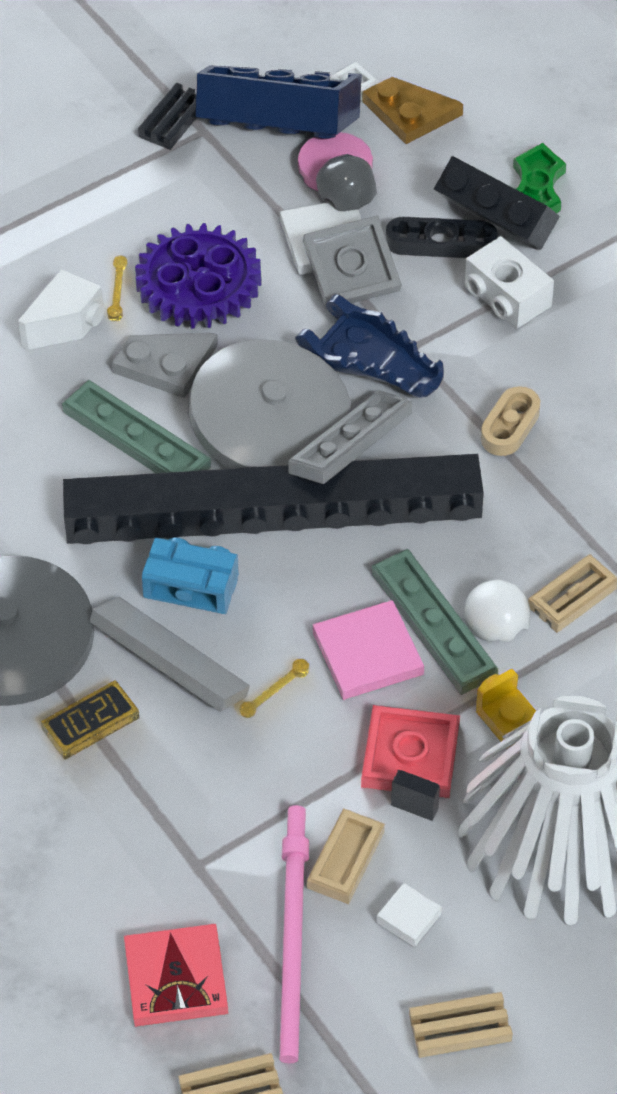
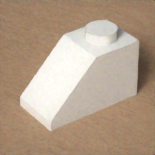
M61 269L18 320L22 347L30 350L84 338L93 326H97L101 322L105 313L101 286Z

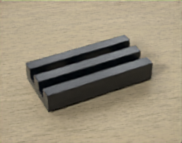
M176 82L138 127L139 137L171 150L197 118L195 89L189 87L184 91L183 85ZM188 104H191V106L186 110V112H185V113L181 116V118L179 119V118H178L179 114L184 110V108H185ZM169 126L172 127L171 130L166 134V136L162 137V135L169 128Z

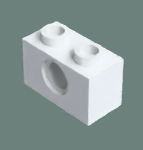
M502 236L466 258L465 286L469 292L476 297H480L493 309L499 318L507 320L516 329L552 307L554 280Z

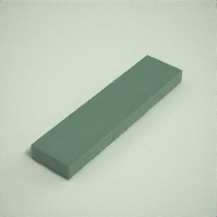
M91 380L84 383L62 403L63 413L155 473L201 471L211 468L210 457Z
M409 549L372 565L373 577L390 600L394 601L396 608L460 695L479 687L489 676L498 674L499 668Z

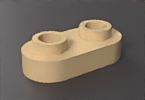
M518 386L507 389L501 395L482 424L481 443L485 450L494 455L506 456L513 454L520 448L539 418L540 398L538 394L530 388Z

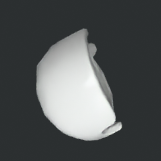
M499 579L483 582L471 591L465 602L464 619L474 636L486 641L500 640L511 642L522 629H529L531 610L526 596L517 585Z

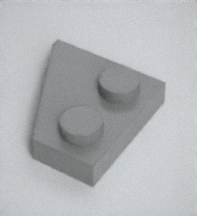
M217 334L130 335L112 362L113 373L185 398L201 366L211 357L218 345Z

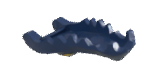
M334 294L326 303L327 310L337 319L336 323L320 339L313 331L304 328L295 337L300 347L319 356L334 371L389 383L416 398L428 397L438 389L444 378L443 362L441 360H438L437 363L433 362L426 354L420 353L417 348V342L410 340L404 329L399 332L394 320H387L382 312L371 311L353 305L338 294Z

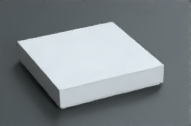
M333 202L280 211V222L298 275L313 273L303 243L304 234L361 220L358 209L344 212L338 211Z

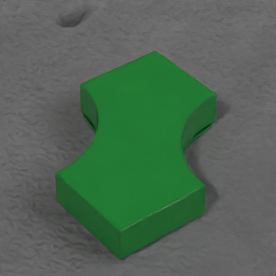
M544 143L533 147L513 160V168L521 180L516 190L547 205L556 214L561 211V199L554 191L553 186L566 173L567 164Z

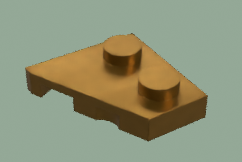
M390 77L364 90L362 94V102L405 144L463 115L464 104L460 101L395 77Z

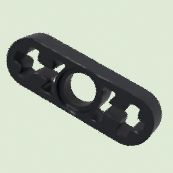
M397 217L389 221L386 226V240L390 251L398 255L467 258L496 240L498 235L497 229L493 224L481 220ZM443 233L449 235L451 239L447 242H437L431 237L435 234ZM400 234H406V235H407V237H404V238L399 237V236H400ZM420 234L424 235V239H420ZM459 236L463 237V241H459ZM476 238H483L484 241H476Z

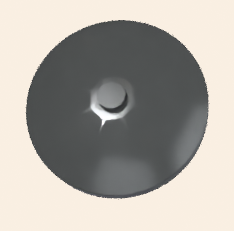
M0 556V706L19 705L36 701L59 690L80 671L93 645L94 625L89 622L92 608L86 592L68 572L38 558Z

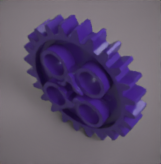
M202 223L199 230L194 231L190 224H186L185 232L183 233L172 227L171 237L167 238L162 234H158V245L149 242L146 244L147 253H139V264L135 265L136 290L140 292L141 303H148L149 313L151 314L160 311V318L163 322L173 316L176 327H179L184 320L190 321L191 329H195L198 321H204L206 327L211 328L212 319L216 318L222 324H227L226 315L231 314L239 318L241 316L240 306L250 309L251 298H258V286H262L261 260L256 258L255 247L248 248L247 238L236 241V231L234 230L223 235L221 225L215 227L213 231H207L206 223Z

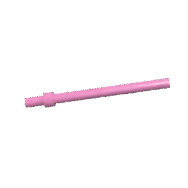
M298 805L288 808L287 836L282 840V860L286 862L279 1060L283 1063H296L299 1058L304 863L309 860V839L305 837L306 809Z

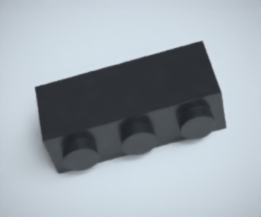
M451 156L433 188L448 201L540 250L560 218L547 205L454 156Z

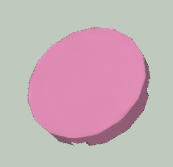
M340 132L334 138L313 137L300 149L298 156L299 174L303 176V181L308 187L318 191L316 175L325 162L336 156L349 154L364 159L373 168V157L370 148L362 139L348 133Z

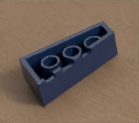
M209 65L197 73L196 117L207 118L208 122L213 125H228L231 122L243 123V127L247 129L258 130L264 129L265 126L278 127V131L284 134H297L302 130L314 132V136L318 138H334L360 118L362 74L348 73L346 80L330 79V72L315 71L314 74L302 75L299 78L294 77L295 74L292 70L278 69L266 71L264 76L259 75L258 68Z

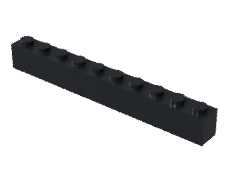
M478 453L352 461L324 484L289 474L288 465L63 479L64 524L67 544H92L108 541L132 542L140 539H170L204 535L213 537L221 534H258L267 531H301L315 528L340 529L347 526H383L386 524L411 522L421 524L429 521L443 520L466 521L482 518L484 497Z

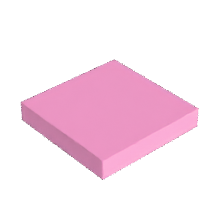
M393 600L313 624V635L343 700L424 675V664Z

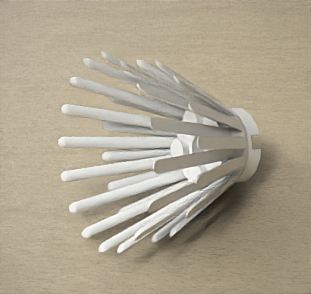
M562 696L553 700L552 708L545 710L541 715V708H539L534 713L532 720L504 735L503 738L505 740L486 751L479 758L478 762H486L506 748H510L470 781L466 790L468 794L463 803L467 804L474 800L510 765L460 825L458 830L459 838L464 837L481 820L519 776L468 858L467 868L470 872H473L485 854L490 857L496 852L528 797L490 888L491 898L498 901L504 892L511 873L518 880L524 877L543 824L524 908V915L528 919H535L537 916L550 856L548 888L554 892L561 889L567 851L564 922L567 925L576 924L579 905L582 823L587 888L595 891L600 886L605 917L610 918L616 913L604 809L617 854V718L616 724H614L606 716V706L599 701L584 696Z

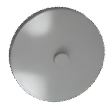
M259 339L243 341L223 348L212 355L196 374L189 399V418L198 441L215 460L229 469L288 465V460L352 411L347 389L339 375L329 364L319 356L300 346L277 340Z

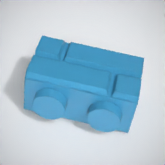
M155 538L149 558H147L142 572L143 597L227 614L232 594L238 581V554L231 553L228 549L221 546L204 548L190 545L181 538H170L169 540Z

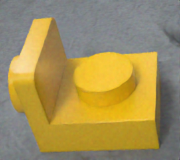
M509 669L501 675L494 674L489 676L477 689L476 713L500 742L505 740L503 738L504 735L532 720L536 712L535 708L518 690V674L513 669Z

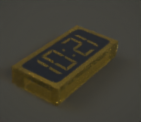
M114 680L42 720L41 726L43 732L64 760L134 722L140 716L139 709L119 683Z

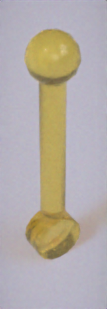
M118 255L113 259V266L116 268L112 305L107 309V316L109 320L114 322L121 320L123 317L120 298L123 269L128 265V260L123 255Z
M305 659L295 660L291 671L254 700L243 702L239 708L240 714L245 718L253 717L256 713V708L294 678L307 676L309 673L308 661Z

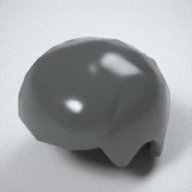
M342 154L331 158L325 162L316 175L317 189L322 200L330 199L338 211L344 212L360 209L371 203L377 194L372 168L367 161L360 157Z

